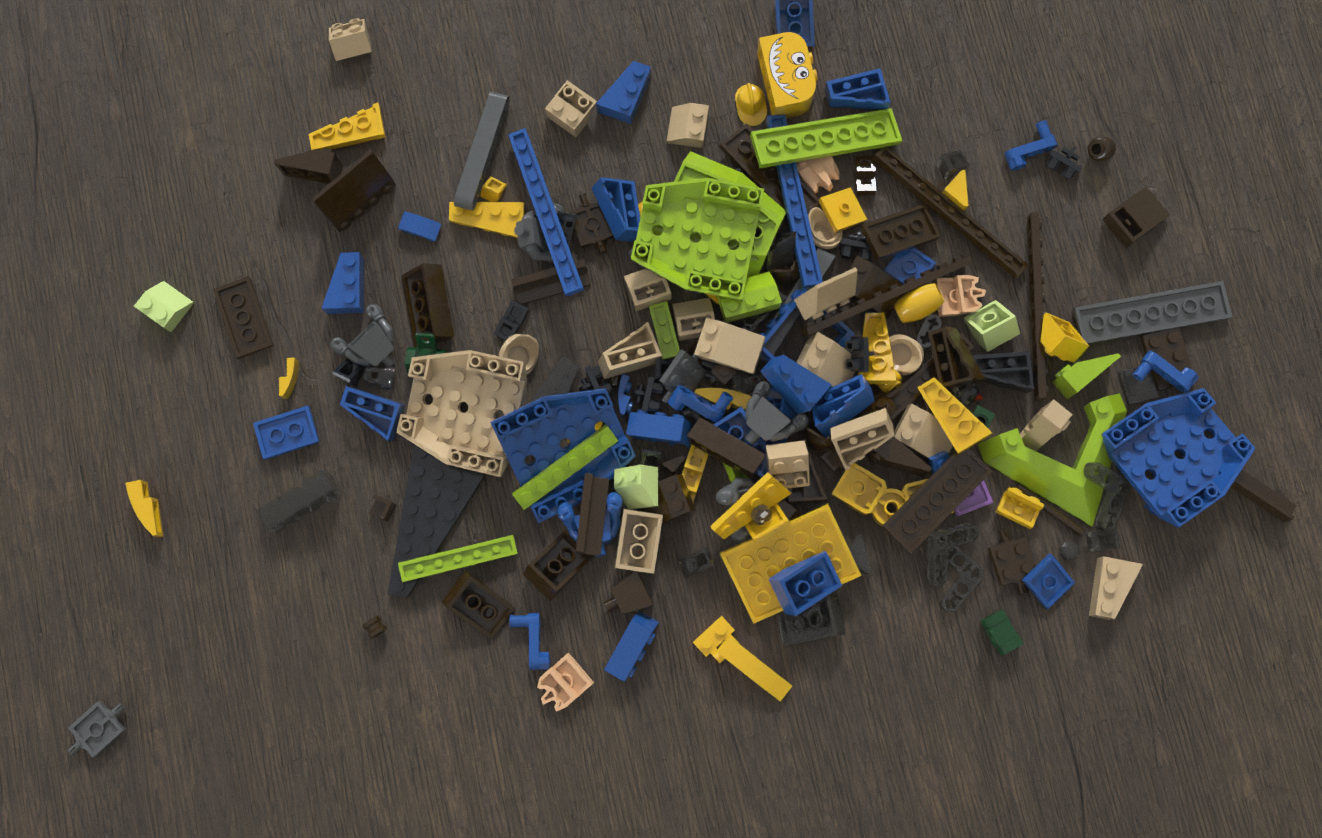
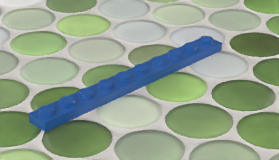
M772 115L766 118L768 129L788 126L785 115ZM796 162L777 165L776 169L803 289L813 288L822 283L823 280Z
M524 128L508 134L564 293L568 297L584 291L527 130Z

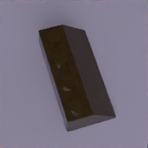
M422 263L403 274L401 278L414 347H417L416 333L434 334L436 343H442L455 337L441 264ZM421 338L424 341H430L428 338Z

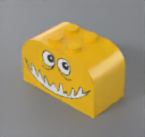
M792 32L760 37L757 55L771 114L785 115L786 118H791L806 113L812 105L818 78L816 70L812 68L813 56L811 52H808L805 40L800 35Z

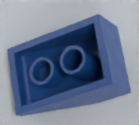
M774 0L777 34L785 32L796 33L805 40L807 46H815L813 0Z
M826 551L787 567L768 579L784 613L794 616L802 613L842 586Z

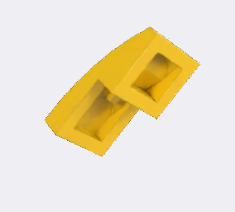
M287 358V377H279V396L283 399L290 397L297 381L299 361L296 358Z

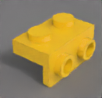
M1009 487L1004 491L995 512L1028 529H1032L1044 504L1036 497H1029L1023 494L1021 490Z

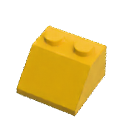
M1047 312L1044 314L1041 343L1045 346L1044 350L1050 356L1055 355L1063 361L1068 360L1075 363L1089 345L1070 322Z

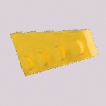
M379 103L373 104V107L367 110L362 109L358 111L356 115L350 118L340 119V122L335 125L329 124L310 133L311 150H323V148L332 150L385 138Z
M449 202V221L518 239L514 229L516 222L521 221L524 216L525 204L524 202H477L474 211L455 207L454 202Z
M865 313L863 337H868L869 350L875 351V355L869 356V372H859L858 376L862 374L869 384H897L885 314Z
M935 378L917 387L958 454L993 434Z
M767 472L710 527L715 533L725 539L791 493Z

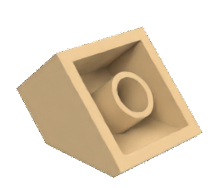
M687 103L672 107L666 143L703 148L709 105Z

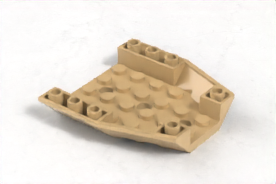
M472 350L412 357L408 376L414 377L407 413L400 414L396 433L447 465L501 477L509 461L490 422L497 419L496 413L499 410H502L504 415L522 407L527 385L525 362ZM428 394H431L433 397V402L430 405L425 402V397ZM463 402L468 404V411L466 413H463L460 409Z

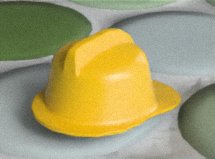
M747 83L741 86L735 94L738 116L744 124L757 126L767 116L764 93L760 87L754 84Z

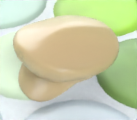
M818 207L812 208L808 218L814 245L822 249L837 247L843 236L842 231L834 233L825 213Z
M515 334L504 342L500 349L499 357L525 362L526 375H528L537 363L539 344L530 335Z
M899 334L889 337L895 369L900 375L904 376L915 373L924 360L922 346L916 340L906 335Z

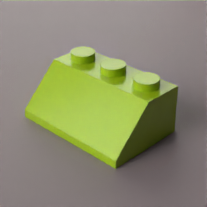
M770 271L746 278L742 301L717 296L725 323L779 309L782 304L777 285Z

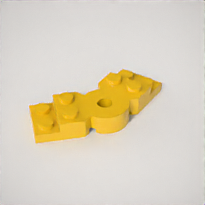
M853 463L850 465L851 468L845 470L831 495L846 503L848 507L863 516L872 514L875 522L882 526L894 514L887 511V504H893L897 511L928 479L905 484L901 491L887 489L883 479Z

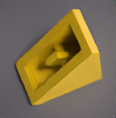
M961 170L942 192L963 211H966L968 208L965 170Z

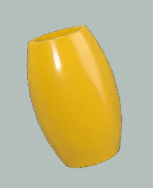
M933 283L907 292L894 304V308L902 323H909L931 315L945 301L939 288Z

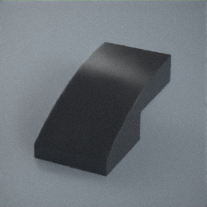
M511 300L504 317L500 319L494 335L507 340L510 336L517 334L530 308L515 300Z

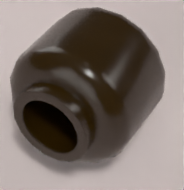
M1096 137L1090 141L1087 150L1090 158L1093 160L1108 161L1114 156L1116 145L1109 137Z

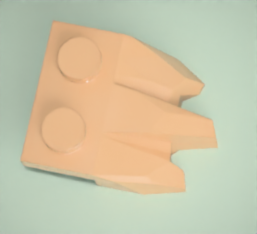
M832 156L796 162L800 179L814 194L818 192L819 186L830 191L833 188L831 179L839 180V170Z
M957 275L954 278H937L933 280L945 301L938 308L939 317L959 316L976 312L981 308L982 304L977 301V298L985 296L986 290L975 287L979 277Z
M567 653L539 678L537 688L546 690V693L541 698L542 704L555 701L554 708L557 712L571 704L594 682L570 653Z

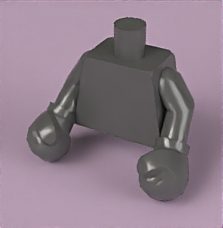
M553 203L556 213L558 211L564 212L560 204ZM536 211L527 212L521 221L516 222L514 229L515 234L518 236L519 247L534 260L554 263Z
M370 304L366 308V314L372 323L350 344L342 338H334L331 341V349L334 353L348 358L355 364L370 366L372 364L377 366L382 362L389 368L395 363V359L389 354L394 350L392 345L394 343L392 327L386 321L382 308L376 304Z
M764 381L755 386L751 399L746 406V424L752 430L745 436V439L752 445L760 437L765 441L770 440L772 442L786 439L796 432L803 431L809 423L808 417L804 413H800L790 420L766 398L770 394L771 385Z
M735 478L731 484L724 486L717 492L716 501L721 505L732 506L756 482L748 478ZM745 525L731 534L732 540L739 544L752 538Z

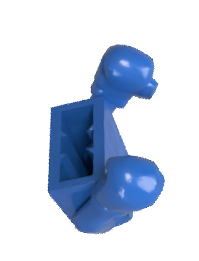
M611 492L607 496L601 555L595 557L606 555L604 545L612 543V539L617 536L621 525L620 514L623 501L621 495L616 492ZM564 502L557 509L558 517L567 527L569 535L577 542L580 515L574 516L572 506Z

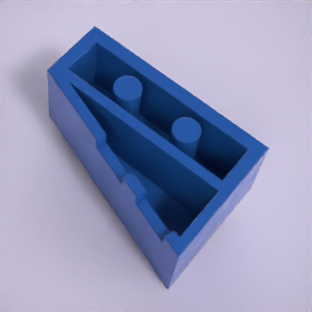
M881 68L826 81L824 91L829 107L884 110L888 109L891 103Z
M785 355L772 358L760 371L797 414L810 411L832 385Z
M348 386L345 387L340 402L342 407L382 435L387 441H394L400 414H403L405 404Z
M637 410V413L630 412L626 435L629 437L650 442H667L668 445L673 446L674 444H682L686 448L691 447V444L688 443L687 435L694 425L684 419V416L673 414V417L666 416L667 414L655 412V415H651L643 410Z

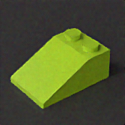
M1118 353L1077 362L1073 366L1068 364L1055 374L1057 379L1052 383L1066 399H1069L1121 356Z

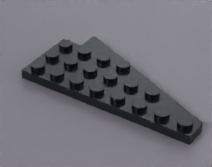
M414 444L388 595L409 597L420 578L402 582L398 563L437 553L485 478V473L447 465Z

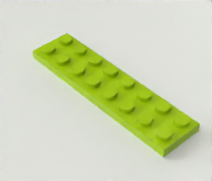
M892 108L752 131L750 134L760 168L899 145L902 142Z

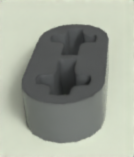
M935 314L926 317L916 337V341L922 346L923 350L930 348L931 343L929 336L927 338L929 343L926 342L925 345L922 344L920 338H923L926 333L928 334V332L941 327V319ZM933 319L935 320V324L937 326H933V328L929 330L928 328L930 326V323L928 321H931Z

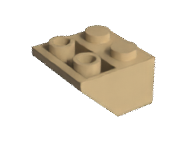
M356 18L350 20L349 23H336L329 28V42L336 61L372 52L365 19L360 20Z
M567 80L546 106V116L571 135L577 137L588 123L597 101Z
M647 268L624 276L636 311L648 308L649 305L672 299L667 280Z
M710 298L672 304L679 341L700 338L706 317L715 320Z
M805 441L766 445L768 472L787 489L810 486L809 459Z

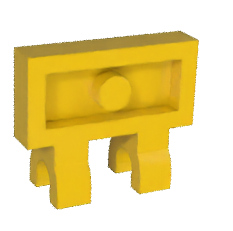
M721 616L693 643L705 657L711 653L721 663L725 658L717 652V647L728 635L736 642L738 641L731 635L735 631L733 627Z

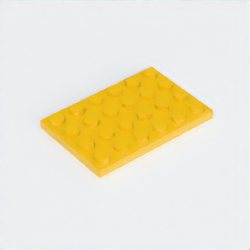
M828 504L789 521L791 525L757 545L753 538L720 552L753 624L783 611L768 579L783 569L818 553L827 552L841 584L861 576Z

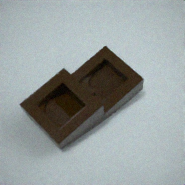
M874 156L855 157L857 195H876Z

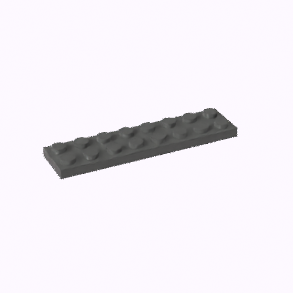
M1223 281L1080 306L1073 309L1078 333L1087 344L1232 318Z

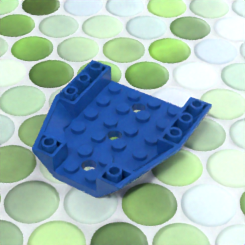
M606 388L544 396L490 422L520 486L527 483L597 431L595 430L597 422H604V425L606 424L618 440V442L530 506L538 523L557 515L558 507L564 502L569 503L572 507L582 502L585 473L593 474L594 477L608 478L610 481L614 477V469L625 467L636 456L615 414ZM568 438L570 440L569 445L561 447L560 441ZM528 455L535 457L531 464L524 462L525 457Z
M1204 388L1146 403L1101 434L1108 457L1158 518L1178 528L1226 494L1256 449L1243 433L1235 437L1211 408L1216 404V401ZM1204 431H1209L1212 434V439L1206 438ZM1180 451L1183 454V459H1178L1174 452ZM1145 471H1150L1154 475V479H1147Z

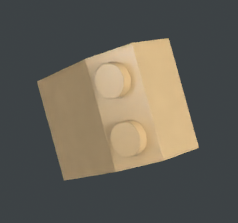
M706 317L694 354L701 359L754 374L766 337Z
M819 332L809 336L796 362L832 384L830 388L852 379L855 371L846 369V361L851 359V353Z
M913 404L907 406L894 431V437L908 449L927 459L942 451H946L949 454L953 445L936 417Z

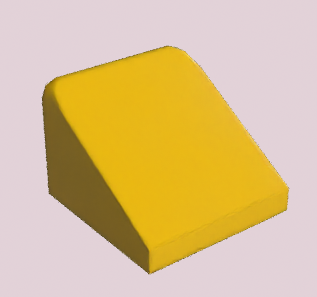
M490 176L482 186L480 196L490 202H498L507 184Z

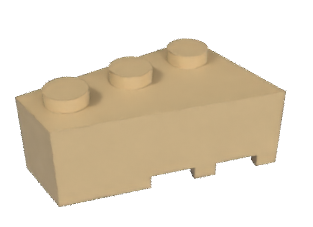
M645 323L641 328L602 353L598 364L604 379L655 365L656 359L661 358L662 354L649 323Z
M1053 399L1035 414L1020 433L1024 446L1037 451L1051 437H1054L1057 433L1059 434L1071 423L1069 418L1073 414Z
M886 408L830 428L831 440L845 470L851 468L850 465L857 460H862L865 454L872 449H877L895 436L893 424Z
M1109 557L1097 558L1089 616L1107 620L1115 619L1143 564Z

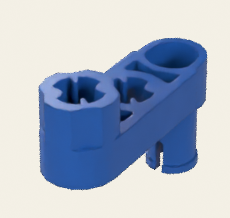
M1047 120L1038 122L1035 125L1041 140L1012 148L1004 153L1010 171H1017L1027 165L1025 158L1050 151L1058 146L1054 135L1050 132Z
M1152 351L1147 352L1141 360L1140 366L1132 374L1136 380L1142 382L1152 369L1183 393H1187L1199 378L1194 370L1185 367L1180 372Z
M678 385L667 402L675 410L682 411L686 405L713 422H718L725 414V409L733 400V397L729 393L723 392L718 401L712 404L686 387Z
M540 613L510 615V628L527 627L529 629V669H550V652H540Z

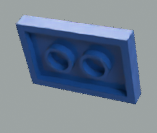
M304 406L253 423L264 460L320 443L310 406Z

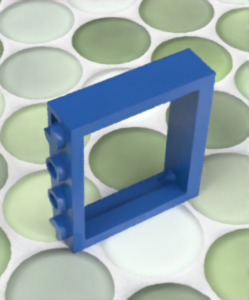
M806 288L795 290L790 296V302L784 304L778 312L780 314L776 319L773 318L766 325L767 330L764 333L759 334L766 337L764 345L797 306L794 299L807 292ZM842 321L831 325L839 333L834 341L844 348L845 342L851 340V336H854L855 333ZM763 345L760 355L769 362L775 356Z

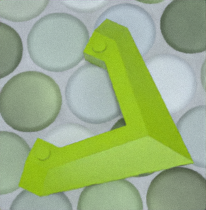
M1120 393L1103 397L1083 406L1090 422V427L1072 468L1025 447L1018 428L977 444L985 464L994 467L1005 476L1021 483L1027 489L1093 527L1112 460L1108 457L1101 434L1123 420L1127 410Z

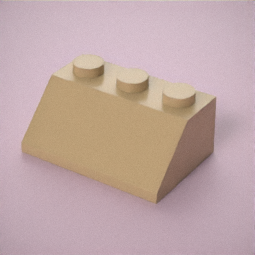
M856 267L814 286L794 299L804 320L811 317L815 320L823 316L824 311L828 314L837 309L836 305L842 307L850 303L849 298L853 297L856 293L858 271Z
M623 508L615 568L654 574L663 515Z

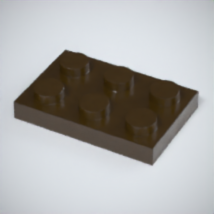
M1179 327L1140 337L1145 354L1148 351L1155 352L1180 372L1185 367L1192 369ZM1151 369L1157 391L1174 387Z

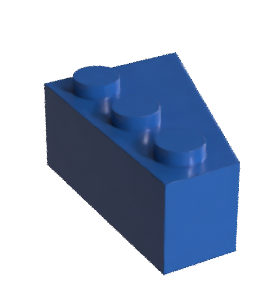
M633 61L596 103L597 112L632 124L651 78V67Z
M601 177L591 189L613 236L618 241L633 242L637 237L640 223L635 182Z
M360 252L340 253L321 308L326 314L364 313V258Z
M862 374L829 388L813 406L812 412L815 426L825 438L831 435L830 428L848 422L875 401L872 388Z
M638 611L629 623L604 670L624 682L627 677L632 678L637 669L634 665L637 660L641 662L646 653L644 648L646 644L650 645L656 635L653 632L659 622Z

